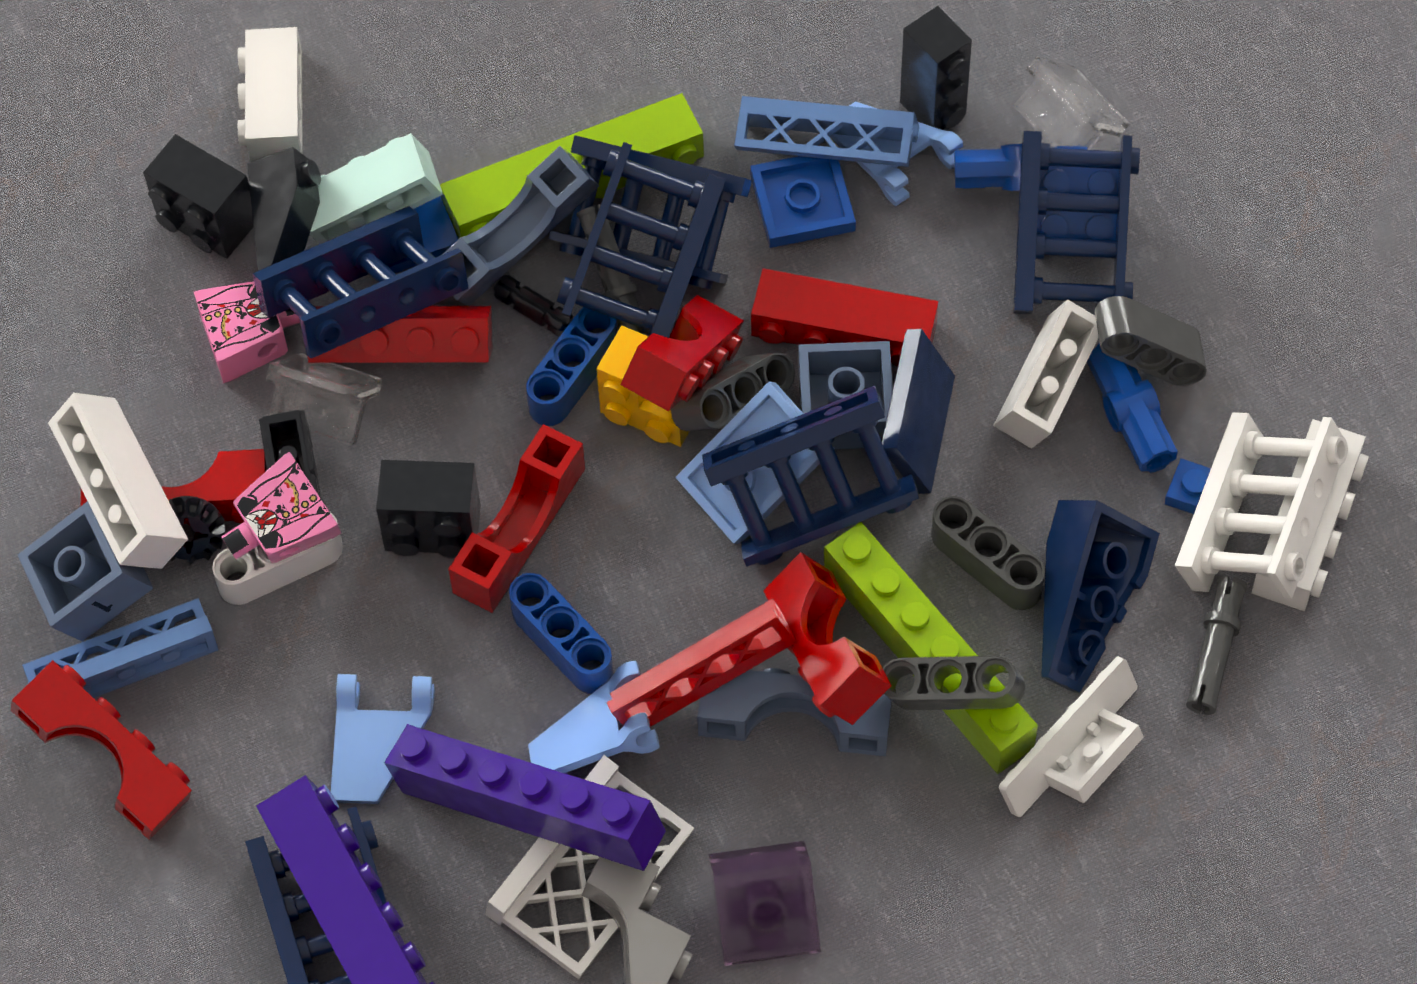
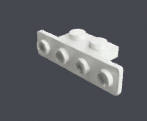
M1119 656L1115 657L1098 674L1082 695L1067 708L1066 712L1049 731L1037 741L1036 745L1016 767L1008 772L1005 779L1000 783L999 790L1011 814L1022 817L1049 786L1085 803L1144 738L1139 725L1115 714L1138 687L1126 659Z

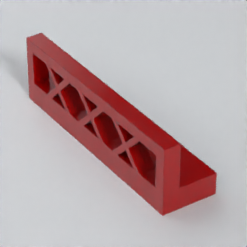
M772 598L610 692L612 699L607 702L608 707L622 725L633 715L646 713L649 718L650 727L797 642L779 606Z

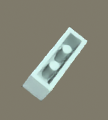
M410 133L404 137L392 139L386 146L374 152L352 159L347 165L327 175H321V183L318 185L320 204L309 235L319 244H322L407 206L414 209L443 195L429 151Z

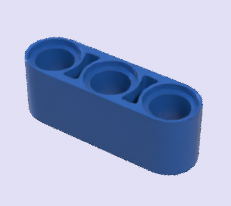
M585 307L579 310L526 383L529 413L535 422L541 425L554 426L561 423L568 416L596 378V368L618 332L617 319ZM595 328L605 329V331L601 333L589 332L590 330H593ZM571 361L581 363L575 367L565 366L566 363ZM544 395L557 396L554 399L547 401L539 399L541 396Z
M525 573L516 577L509 588L512 616L516 624L579 690L589 694L595 692L613 676L611 648L607 642L540 574ZM531 597L541 600L540 603L534 606L522 604L523 600ZM564 628L571 631L570 635L562 638L551 635L557 629ZM590 660L602 663L600 667L593 670L581 667L583 663Z

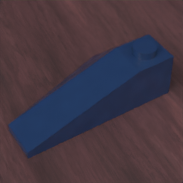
M1058 500L1046 543L1041 677L1072 692H1081L1106 649L1104 639L1114 623L1122 622L1127 613L1124 607L1132 591L1134 589H1141L1148 577L1160 533L1098 500Z

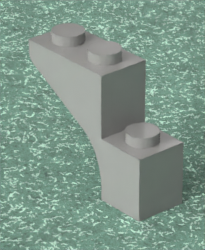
M599 857L585 884L582 896L606 910L619 927L623 942L625 984H667L671 976L680 980L693 955L684 950L691 935L640 910L642 908L648 912L650 911L662 887L654 882L660 867L649 862L645 870L642 871Z

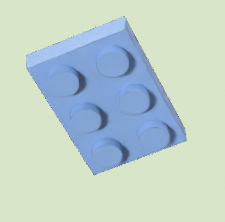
M769 381L675 477L733 544H741L750 535L729 486L722 483L710 486L704 472L702 455L802 415L803 412L776 382ZM808 448L792 454L788 460L798 484L820 464L815 451H811ZM762 466L748 472L745 478L760 513L765 520L785 498L772 469Z

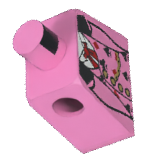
M254 281L194 292L198 310L223 384L287 353L288 347L283 328L300 323L299 317L291 309H288L268 318L260 310Z
M288 452L234 500L233 504L244 522L221 536L236 560L260 545L270 562L276 563L335 538L341 534V531L292 454Z

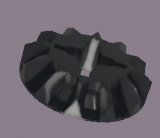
M180 496L168 500L181 526L184 525L185 518H188L192 531L196 532L192 542L186 541L171 558V562L176 558L187 560L190 565L195 560L202 558L209 561L212 554L217 549L222 548L223 539L221 536L226 533L225 521L220 511L210 502L198 497Z

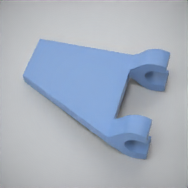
M856 101L849 105L853 107L874 108ZM918 122L917 142H912L910 158L928 146H932L940 161L948 169L954 168V150L963 147V141L952 131L938 129ZM837 134L830 136L841 148L847 149L862 139V137ZM877 138L873 140L881 152L900 154L901 141ZM868 145L862 149L872 151ZM857 162L877 182L885 197L894 206L899 205L910 197L909 192L903 188L909 183L908 178L897 168L898 166Z
M629 661L619 666L604 685L530 742L528 748L531 763L567 773L599 761L604 755L610 757L621 752L645 754L657 750L660 747L658 734L655 729H650L649 718L646 713L633 715L621 728L620 722L611 713L607 704L612 699L610 692L640 676L638 663L636 661Z
M337 675V711L331 793L337 803L379 804L394 779L384 763L407 724L423 729L432 715L435 692L432 677L413 676L412 709L410 711L358 710L360 683L357 682V675Z

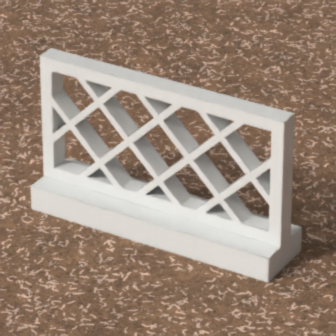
M604 755L585 780L616 790L619 788L623 792L651 800L661 822H665L678 832L669 845L658 846L653 856L661 855L655 865L660 867L655 878L656 880L691 835L694 827L619 773V766ZM539 837L488 901L485 915L500 926L502 923L507 925L577 979H580L619 928L613 918L592 921L589 899L582 896L586 884L583 864L596 863L599 856L592 854L582 855L580 850L574 849L575 856L565 857L571 847ZM576 865L580 889L553 892L551 873L555 868ZM545 882L546 893L536 894ZM581 898L585 922L558 925L555 901ZM548 902L551 926L532 929L518 918L527 904ZM604 929L595 940L593 930ZM579 931L587 932L589 950L579 962L562 951L559 934ZM553 935L554 944L543 936Z

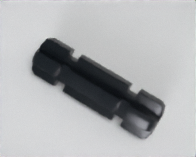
M510 275L502 276L494 287V296L506 305L513 303L514 310L540 326L547 324V330L560 337L573 320L574 316L572 313L570 317L562 315V307L558 306L555 309L553 307L555 303L528 286L521 288V282Z

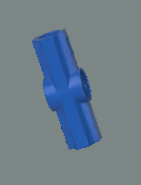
M1022 144L1001 145L999 149L954 150L955 188L1002 187V190L1020 191ZM1077 145V146H1057V147H1050V148H1062V149H1084V150H1087V146H1080V145Z
M1099 343L1092 350L1087 364L1103 394V407L1109 424L1115 432L1121 431L1141 472L1148 471L1153 473L1164 469L1169 463L1177 459L1178 451L1160 417V403L1154 387L1148 380L1141 379L1135 367L1104 354Z

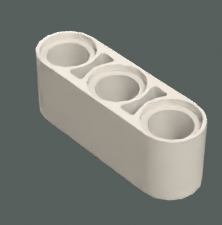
M330 512V514L338 524L336 517ZM341 534L276 563L270 562L260 545L237 560L228 548L217 554L212 565L220 596L224 601L233 605L246 604L331 565L339 559L343 551ZM233 573H245V575L238 580H227L228 576H230Z

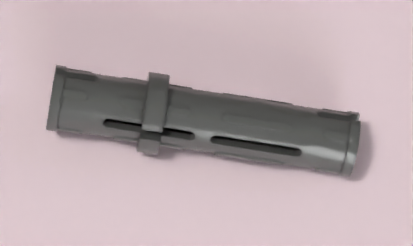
M601 204L576 213L587 241ZM605 219L597 245L620 253L609 221ZM595 263L605 293L602 295L639 308L634 294L638 290L636 284L630 282L628 275ZM617 319L618 330L622 325L641 333L642 328Z
M1229 576L1218 578L1212 610L1206 613L1203 624L1206 633L1190 696L1186 703L1187 708L1199 714L1202 705H1205V715H1211L1216 712V703L1233 636H1237L1241 628V621L1238 619L1248 585L1237 577H1233L1232 586L1228 585Z

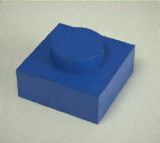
M1181 458L1167 491L1164 504L1194 514L1211 468Z

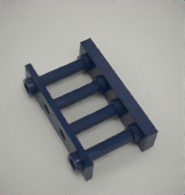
M1024 131L1021 151L1013 314H1032L1033 304H1042V300L1066 301L1068 299L1077 302L1099 303L1113 296H1124L1133 299V282L1125 281L1130 174L1138 175L1140 148L1132 147V136L1123 135L1120 141V151L1050 148V143H1041L1042 131ZM1049 166L1119 169L1118 196L1048 193V188H1039L1040 170H1048ZM1046 211L1117 214L1116 239L1114 241L1045 237V233L1037 232L1038 215H1046ZM1044 255L1114 258L1113 285L1043 282V277H1035V260H1044Z
M575 135L571 153L583 156L581 165H585L584 169L599 185L601 173L605 168L611 149L620 152L622 147ZM631 149L627 160L695 184L696 180L704 183L709 173L726 179L688 283L711 290L714 282L726 284L728 275L714 272L712 269L729 202L734 203L736 195L748 198L752 180ZM626 179L620 205L637 211L643 184ZM597 189L574 209L568 234L551 230L549 239L561 242L559 251L578 256L583 255L587 239H585V233L576 213L594 205ZM668 194L661 220L678 226L685 200ZM615 223L613 234L621 254L663 269L665 265L674 268L675 261L670 260L673 243L657 238L653 255L628 250L632 228Z
M623 142L620 152L611 149L603 171V175L611 177L576 275L574 279L565 276L556 302L564 305L561 314L568 317L571 316L574 304L642 328L641 333L648 336L656 333L669 338L726 179L709 173L704 183L696 180L695 184L627 160L632 145ZM624 177L687 200V206L695 208L690 224L681 223L680 226H676L613 203L612 200L620 178ZM605 219L673 243L672 248L679 250L674 268L665 265L664 269L597 245ZM593 262L658 286L657 291L664 293L659 309L656 310L650 307L649 311L581 287L589 263Z
M410 206L253 273L260 310L270 318L291 309L299 317L306 354L311 359L469 289L462 251L456 248L435 258L424 248L419 216ZM407 257L417 265L397 275L387 267ZM368 274L378 282L358 292L348 284ZM329 291L338 299V301L320 309H316L309 302V300Z
M875 386L702 455L704 472L710 486L712 487L720 483L729 486L751 536L750 539L741 542L742 556L746 567L755 563L759 565L772 563L778 560L785 551L881 513H898L908 508L912 501L919 499L912 474L897 479L875 427L878 420L885 418L882 402ZM850 431L858 433L880 484V487L855 497L832 445L835 437ZM807 448L815 451L837 502L833 506L812 514L788 461L792 454ZM762 466L772 469L794 521L770 531L767 529L745 478L748 472Z
M357 807L349 808L347 811L352 831L361 846L359 851L363 864L368 862L378 876L370 851L379 847L371 820L361 822ZM264 836L245 841L288 984H352L347 974L319 983L318 979L308 981L304 966L313 963L312 958L334 950L325 933L306 939L305 935L295 938L291 922L300 920V914L312 911L303 893L292 896L291 892L281 893L278 879L287 877L285 872L290 871V868L282 853L279 854L278 849L269 852ZM381 887L376 892L382 903L385 904L387 901Z

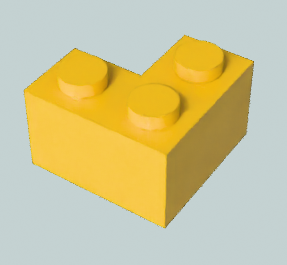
M621 325L596 368L600 412L617 425L625 426L628 424L644 431L648 437L656 442H670L681 447L690 431L681 430L676 426L672 419L671 410L668 412L620 385L638 345L648 338L646 335Z

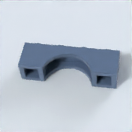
M559 146L527 175L521 191L500 214L479 230L461 237L443 253L445 254L456 248H459L463 253L469 289L453 295L457 301L468 306L473 304L599 187L598 183L571 153Z
M768 668L763 671L748 670L700 698L697 716L698 736L746 741L753 728L765 718L782 712H800L821 721L834 736L840 752L886 757L892 701L883 694L851 725L836 715L833 718L824 715L812 701L814 693L810 685L800 675H791L789 672L778 668Z

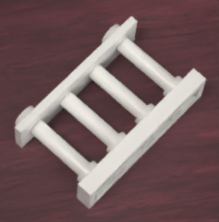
M1232 412L1175 563V567L1192 591L1209 592L1214 576L1221 570L1268 574L1283 598H1293L1298 581H1301L1304 577L1305 561L1340 464L1344 463L1347 457L1348 443L1332 417H1323L1315 439L1264 437L1249 413ZM1262 455L1308 458L1301 478L1252 475L1257 460ZM1248 493L1294 496L1287 516L1238 513L1243 498ZM1233 532L1280 535L1273 556L1224 552L1228 538Z

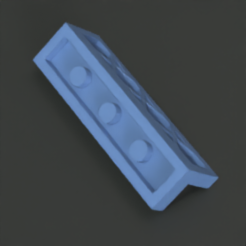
M742 96L734 147L736 150L909 167L912 142H917L919 124L915 112ZM749 126L776 129L763 140L747 139ZM792 130L819 134L807 144H796L791 140L787 132ZM837 134L862 137V139L847 149L838 148L830 136ZM780 137H783V139H784L787 143H785V142H775V141L778 140ZM877 138L901 141L900 154L881 152L873 140ZM825 141L829 145V147L818 145ZM868 145L872 151L862 149Z
M199 598L28 662L22 666L29 683L52 660L61 668L69 665L86 682V686L83 689L95 698L208 655L219 649L207 615H205ZM195 615L196 619L174 627L176 622ZM141 635L149 636L130 644L131 640ZM99 651L104 653L97 657L86 660L88 655H91L93 653Z

